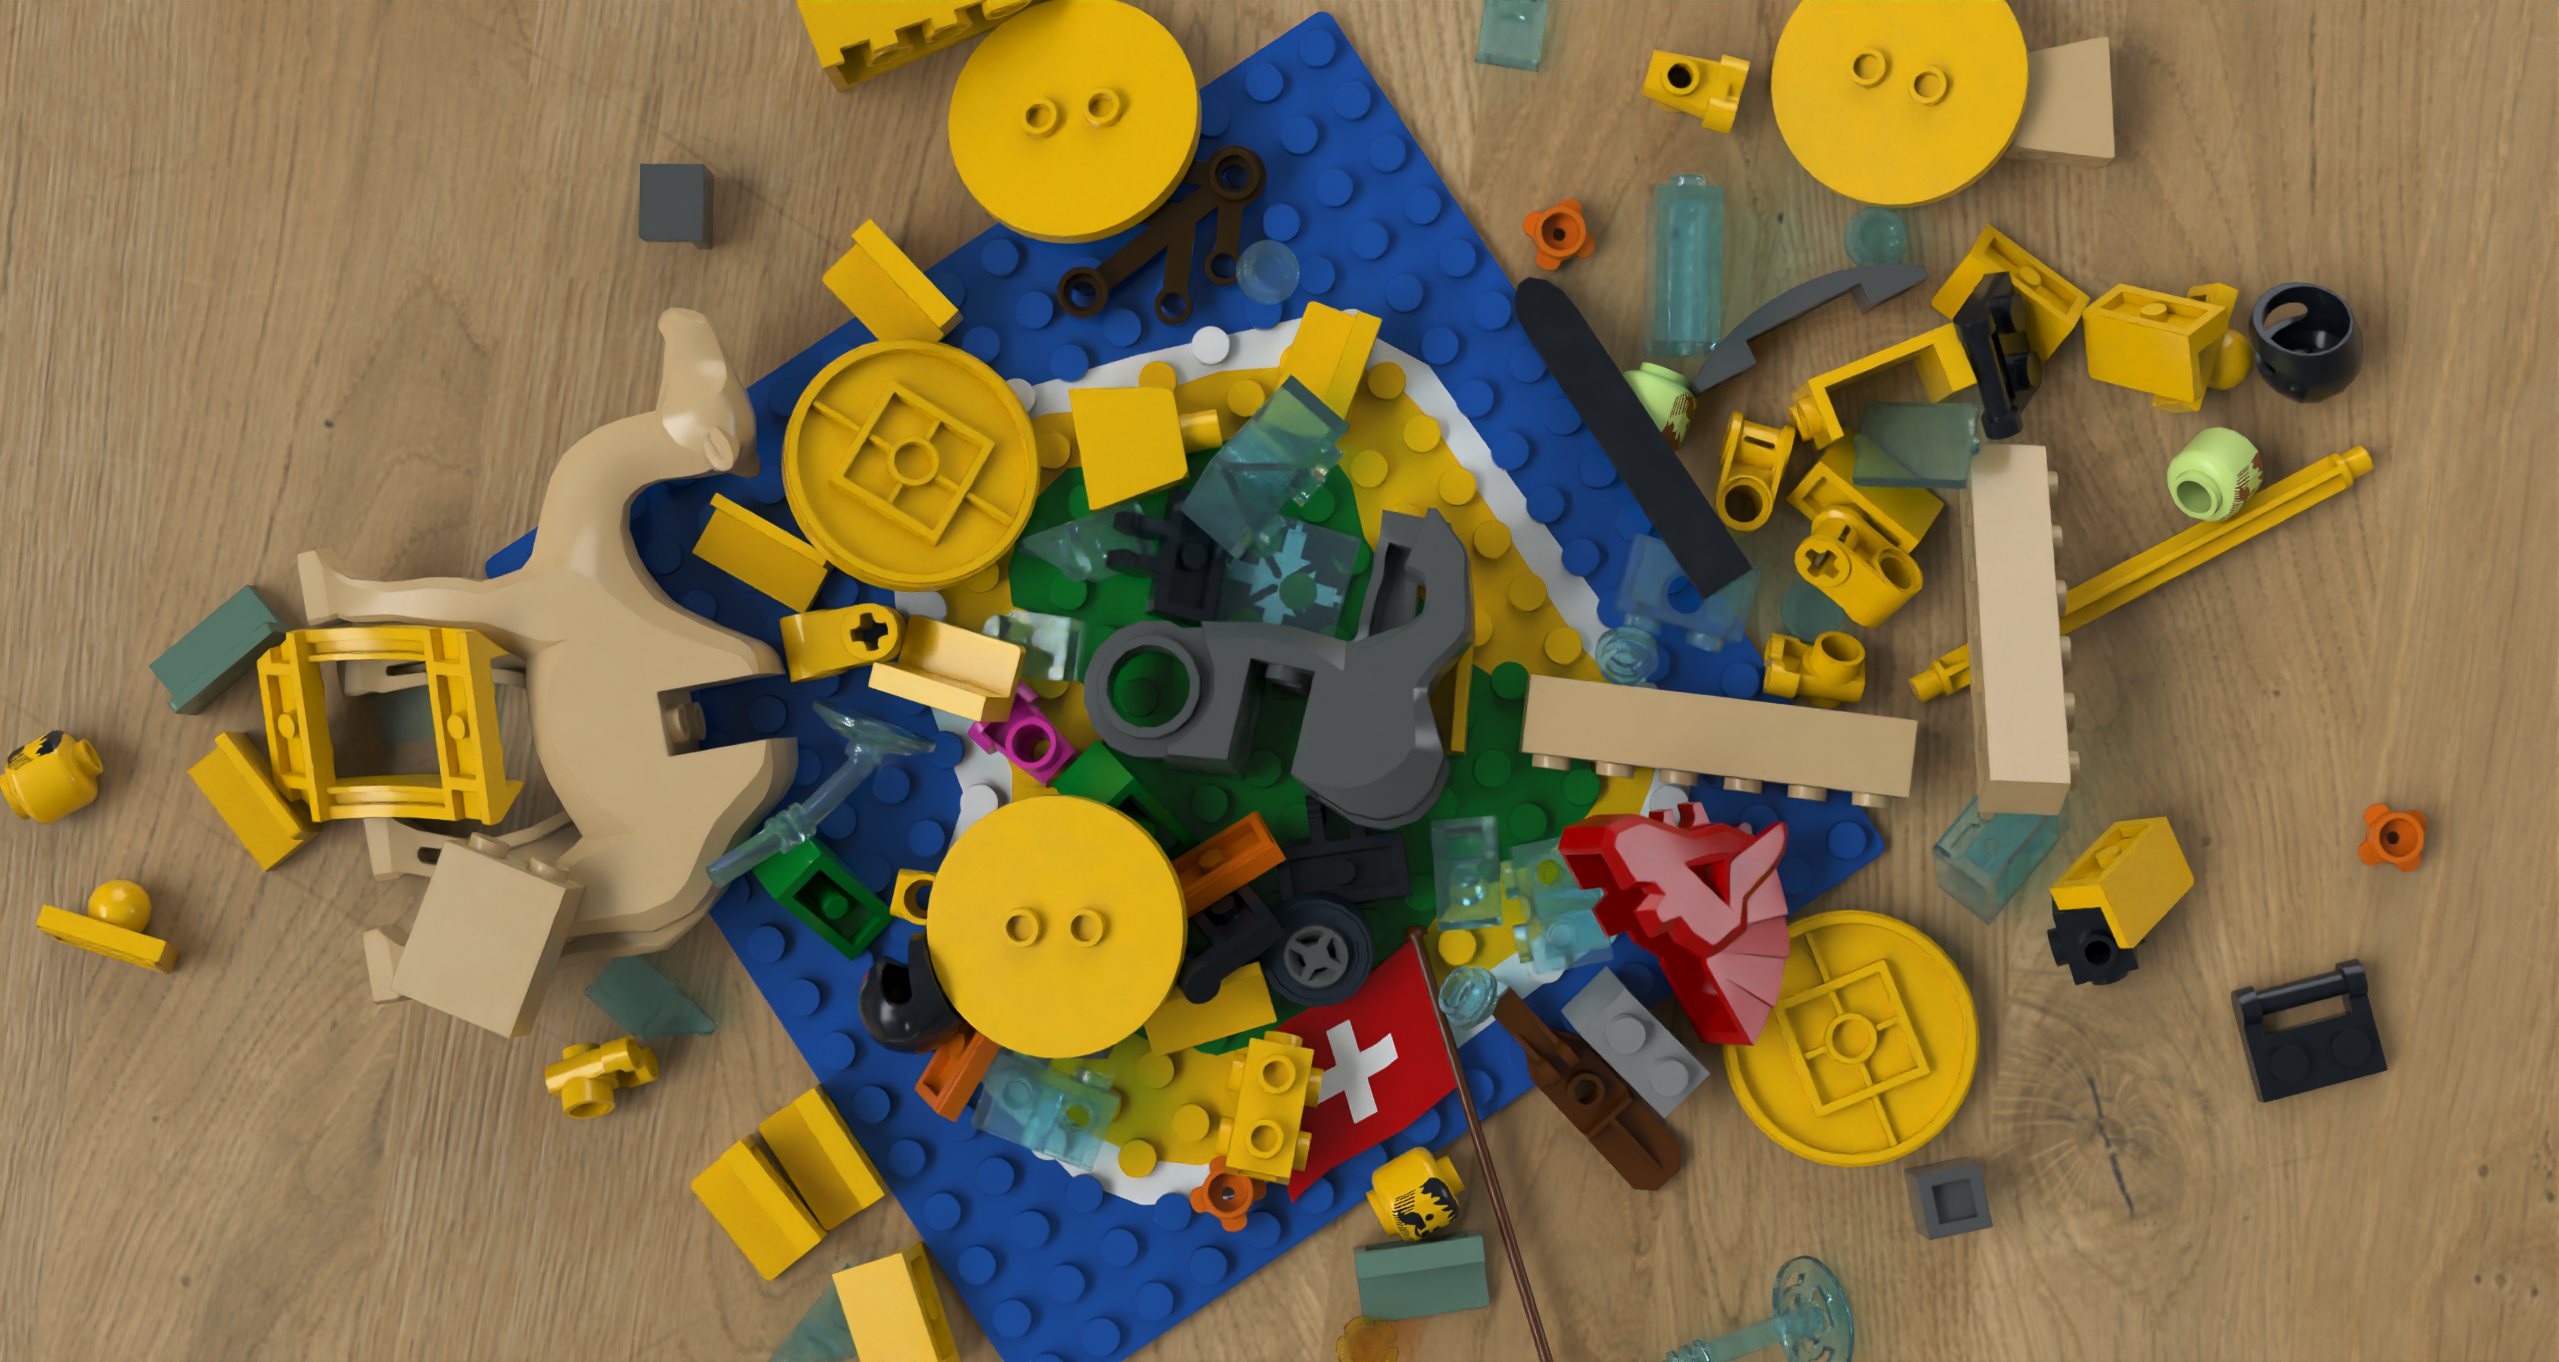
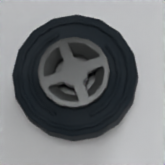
M1324 890L1300 892L1281 902L1272 914L1286 935L1270 945L1260 955L1261 967L1272 987L1289 1001L1311 1008L1334 1006L1352 997L1369 978L1375 958L1373 929L1362 910L1344 896ZM1319 938V940L1316 942H1311L1309 944L1306 943V940L1310 941L1312 939Z

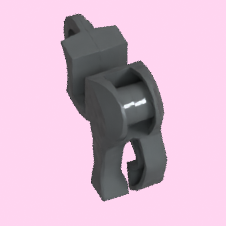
M1428 508L1425 518L1382 509L1380 538L1374 553L1373 572L1365 594L1357 636L1351 642L1298 627L1264 622L1201 621L1202 627L1181 628L1170 621H1139L1116 630L1096 649L1085 672L1083 702L1092 728L1113 750L1140 761H1166L1171 767L1188 774L1244 778L1266 681L1274 683L1272 690L1278 693L1308 699L1291 775L1307 794L1355 825L1386 831L1418 821L1439 800L1450 772L1442 733L1435 720L1430 700L1433 691L1445 675L1475 642V604L1471 561L1465 546L1452 530L1451 523H1447L1436 508ZM1423 586L1426 588V599L1423 613L1418 616L1420 589ZM1147 652H1163L1178 658L1185 665L1190 678L1189 696L1182 711L1170 722L1157 727H1137L1124 721L1119 716L1113 701L1114 683L1120 670L1131 659Z

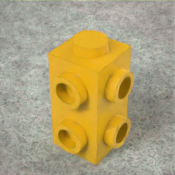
M1265 1031L1264 1040L1250 1038L1247 1054L1234 1053L1227 1091L1239 1093L1235 1118L1222 1116L1215 1150L1216 1155L1227 1157L1225 1173L1289 1185L1292 1169L1305 1172L1312 1133L1299 1131L1304 1105L1317 1108L1324 1069L1311 1067L1314 1050L1302 1048L1303 1038L1283 1032Z

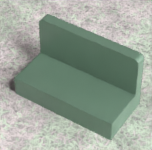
M246 585L150 664L149 667L174 696L167 703L176 714L196 716L257 666V660L269 648L280 646L286 640L285 632H289L290 629L254 586Z
M1479 1229L1427 1236L1415 1242L1399 1240L1353 1247L1363 1320L1367 1324L1484 1308L1490 1303L1484 1265L1486 1260L1483 1239Z

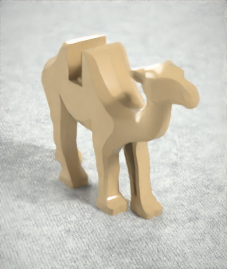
M670 307L662 313L658 321V329L665 339L663 378L656 410L623 418L601 426L580 439L563 454L550 478L532 556L522 569L486 581L466 577H428L389 582L362 579L349 570L338 554L331 548L321 549L317 546L301 550L297 554L298 571L307 621L312 627L366 626L370 624L403 622L420 626L475 629L510 653L490 659L493 682L526 689L529 721L536 751L547 778L565 810L529 828L495 838L510 845L507 855L526 863H530L532 856L554 861L570 869L567 876L568 880L586 886L554 971L610 957H626L669 950L708 914L709 910L726 893L738 870L743 850L752 831L785 797L794 781L799 764L797 737L765 739L700 751L699 741L704 740L706 737V725L702 708L698 702L692 703L690 691L786 674L780 656L765 642L724 627L673 601L647 571L638 555L629 530L631 504L638 494L651 485L668 480L701 478L724 473L753 478L761 473L760 458L756 451V416L748 392L729 359L722 337L716 325L708 316L682 307ZM393 659L336 660L343 697L378 692H394L428 685L425 661ZM409 817L363 818L372 873L377 882L398 879L412 874L431 878L445 840L470 839L469 837L428 831L413 822ZM394 924L367 929L363 933L373 1002L376 1005L412 1000L389 990L409 938L406 932Z

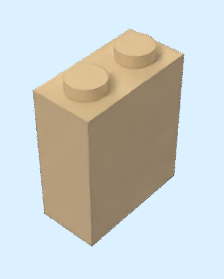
M472 832L470 839L445 840L389 990L509 1039L531 1034L586 886L568 880L567 876L570 869L559 863L537 856H532L530 863H526L507 855L510 847L509 844L485 834Z

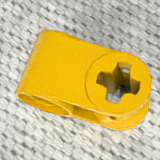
M1735 410L1731 413L1718 458L1719 468L1709 504L1732 538L1742 539L1751 536L1768 520L1772 512L1779 482L1784 475L1792 450L1796 427L1785 424L1780 430L1744 420L1742 412ZM1734 491L1743 492L1751 497L1756 507L1755 517L1752 521L1738 522L1727 514L1725 497L1728 493Z
M1833 505L1820 510L1812 522V535L1804 539L1795 552L1794 562L1801 576L1818 587L1842 607L1853 621L1863 627L1871 629L1880 627L1923 586L1922 571L1916 561L1908 553L1894 546L1871 527L1859 513L1849 507ZM1845 526L1848 527L1849 532L1846 538L1838 540ZM1825 553L1819 566H1816L1814 563L1817 556Z
M863 603L840 609L831 608L810 611L779 619L791 683L831 677L846 673L849 669L873 665L874 662H888L897 658L900 655L908 625L905 617L898 610L889 606ZM872 617L876 623L887 624L888 635L881 636L878 639L879 649L875 643L864 642L863 631L872 628Z

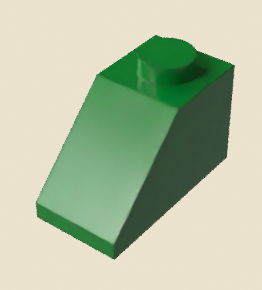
M1098 739L1052 783L1053 787L1061 795L1090 798L1123 812L1150 833L1170 861L1175 860L1200 844L1174 815Z
M790 815L744 860L745 864L775 901L851 961L896 917L890 915V907L841 859Z

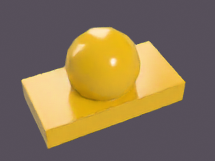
M2220 282L2192 286L2189 288L2186 298L2227 307L2229 323L2239 290ZM2229 328L2226 333L2198 353L2202 396L2193 403H2188L2154 394L2152 406L2169 413L2197 412L2200 410L2207 387L2224 391L2242 383L2253 369L2254 352L2249 340L2237 330Z
M115 879L98 886L88 899V917L43 904L35 924L39 927L38 930L52 940L165 975L173 973L180 954L168 942L141 934L150 922L152 906L149 895L143 887L131 880Z

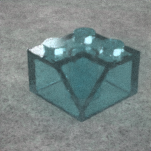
M1290 375L1211 459L1180 510L1237 560L1253 543L1264 550L1287 524L1288 520L1281 515L1292 501H1295L1300 507L1305 506L1327 480L1326 476L1345 455L1336 446L1348 431L1350 425L1294 376Z

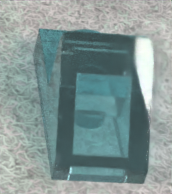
M1496 815L1431 821L1429 839L1434 871L1438 931L1503 926Z

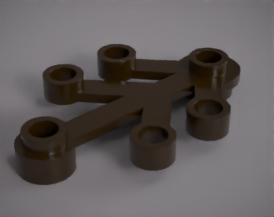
M1229 145L1215 151L1207 161L1193 159L1181 183L1200 186V188L1181 203L1165 201L1149 217L1138 223L1139 225L1150 226L1096 269L1081 266L1067 271L1060 279L1057 287V297L1063 311L1071 318L1080 321L1097 318L1108 305L1109 292L1168 247L1163 288L1155 298L1154 309L1159 321L1166 326L1178 327L1185 324L1193 312V304L1188 294L1196 224L1217 208L1215 249L1208 254L1205 260L1206 277L1210 283L1219 288L1232 287L1241 279L1243 263L1238 251L1243 210L1254 204L1261 197L1266 187V169L1261 158L1247 147ZM1231 168H1239L1246 173L1247 181L1239 189H1230L1222 181L1224 173ZM1219 257H1229L1235 262L1236 270L1228 278H1219L1211 270L1213 262ZM1080 285H1090L1096 291L1095 301L1089 306L1080 307L1072 301L1073 291ZM1173 295L1181 297L1186 303L1185 311L1182 315L1175 318L1166 316L1161 310L1162 302L1167 297Z

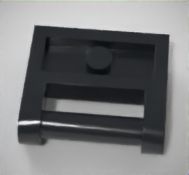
M2009 271L1984 274L1953 318V325L1959 341L1966 342L1985 408L1981 416V422L1985 436L1991 440H2000L2014 436L2023 429L2021 413L2042 382L2041 360L2035 351H2031L2025 331L2027 317L2025 303L2021 295L2015 294Z
M1247 883L1189 918L1212 947L1196 958L1186 945L1184 961L1177 978V985L1191 1003L1204 1004L1217 995L1222 979L1249 960L1260 956L1270 945L1286 935L1274 915Z
M2355 958L2337 963L2335 971L2255 991L2252 986L2231 991L2232 1007L2258 1101L2265 1103L2388 1070L2367 995L2368 984L2366 975L2358 959ZM2340 995L2342 997L2345 1008L2343 1013L2265 1033L2262 1023L2264 1015Z

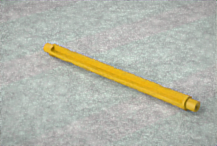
M2361 445L2340 455L2336 452L2255 493L2236 514L2225 521L2209 522L2203 520L2068 590L2065 615L2063 619H2059L2060 636H2064L2353 486L2354 479L2373 470V463L2369 454ZM1968 643L1928 663L1929 668L1908 679L1909 685L1920 704L1942 693L1947 697L1970 685Z

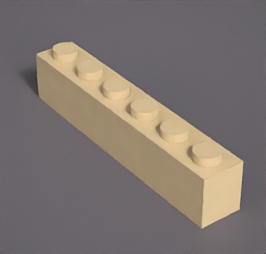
M1968 443L1958 476L1978 812L2059 815L2067 792L2077 790L2080 777V759L2078 751H2070L2068 749L2067 733L2073 731L2075 723V697L2073 693H2064L2063 675H2068L2070 669L2071 642L2069 636H2060L2059 619L2064 618L2066 611L2067 589L2065 581L2056 580L2055 564L2060 562L2063 544L2061 526L2052 525L2051 510L2055 509L2058 499V475L2056 471H2048L2046 446Z
M1531 674L1527 676L1518 753L1533 754L1531 767L1570 771L1571 759L1597 762L1595 773L1597 775L1634 779L1635 767L1661 770L1659 782L1698 786L1699 774L1725 777L1723 790L1762 794L1763 782L1788 785L1787 797L1826 802L1827 790L1851 792V805L1890 809L1891 797L1909 798L1918 720Z

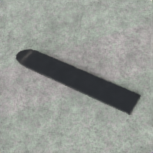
M1532 277L1524 279L1518 284L1515 304L1518 319L1529 341L1703 601L1752 570V566L1578 308L1562 290L1547 280Z

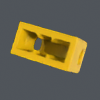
M1172 387L1075 388L1068 390L1089 508L1093 515L1106 513L1189 482L1190 475L1186 453L1223 447L1216 409L1178 415L1175 393Z

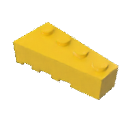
M1049 0L795 1L824 71L837 92H841L992 31L1013 15Z

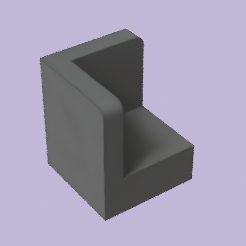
M640 164L639 236L643 241L691 242L698 249H712L714 175L705 164Z
M1961 1157L1903 1169L1915 1228L1920 1235L1933 1240L1993 1227L1980 1163L1967 1157Z

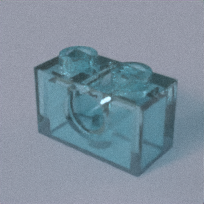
M1636 533L1631 538L1611 611L1625 615L1622 625L1624 627L1660 636L1662 626L1687 632L1685 644L1722 653L1724 643L1734 646L1742 642L1762 568L1751 565L1752 570L1705 601L1701 598L1695 612L1683 614L1672 608L1668 601L1667 592L1673 580L1679 578L1689 580V578L1663 540Z

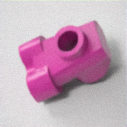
M1019 679L1009 721H975L968 731V736L987 754L992 755L999 751L1043 786L1050 788L1053 786L1052 783L1078 759L1079 753L1038 708L1041 698ZM1042 741H1050L1047 754L1036 762L1033 756L1036 745Z

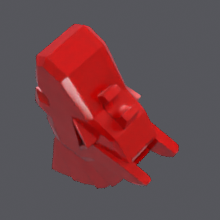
M1684 802L1677 804L1680 814L1678 825L1674 822L1673 809H1657L1649 811V818L1638 814L1593 815L1566 826L1558 849L1580 890L1601 888L1604 892L1602 898L1593 907L1592 912L1605 937H1612L1626 931L1633 943L1659 959V964L1701 1043L1754 1046L1764 1028L1770 1008H1775L1782 985L1785 960L1790 958V938L1784 916L1788 914L1776 869L1785 854L1788 843L1787 823L1784 821L1773 822L1754 836L1752 835V827L1749 823L1740 822L1734 823L1731 826L1724 823H1710L1701 802Z

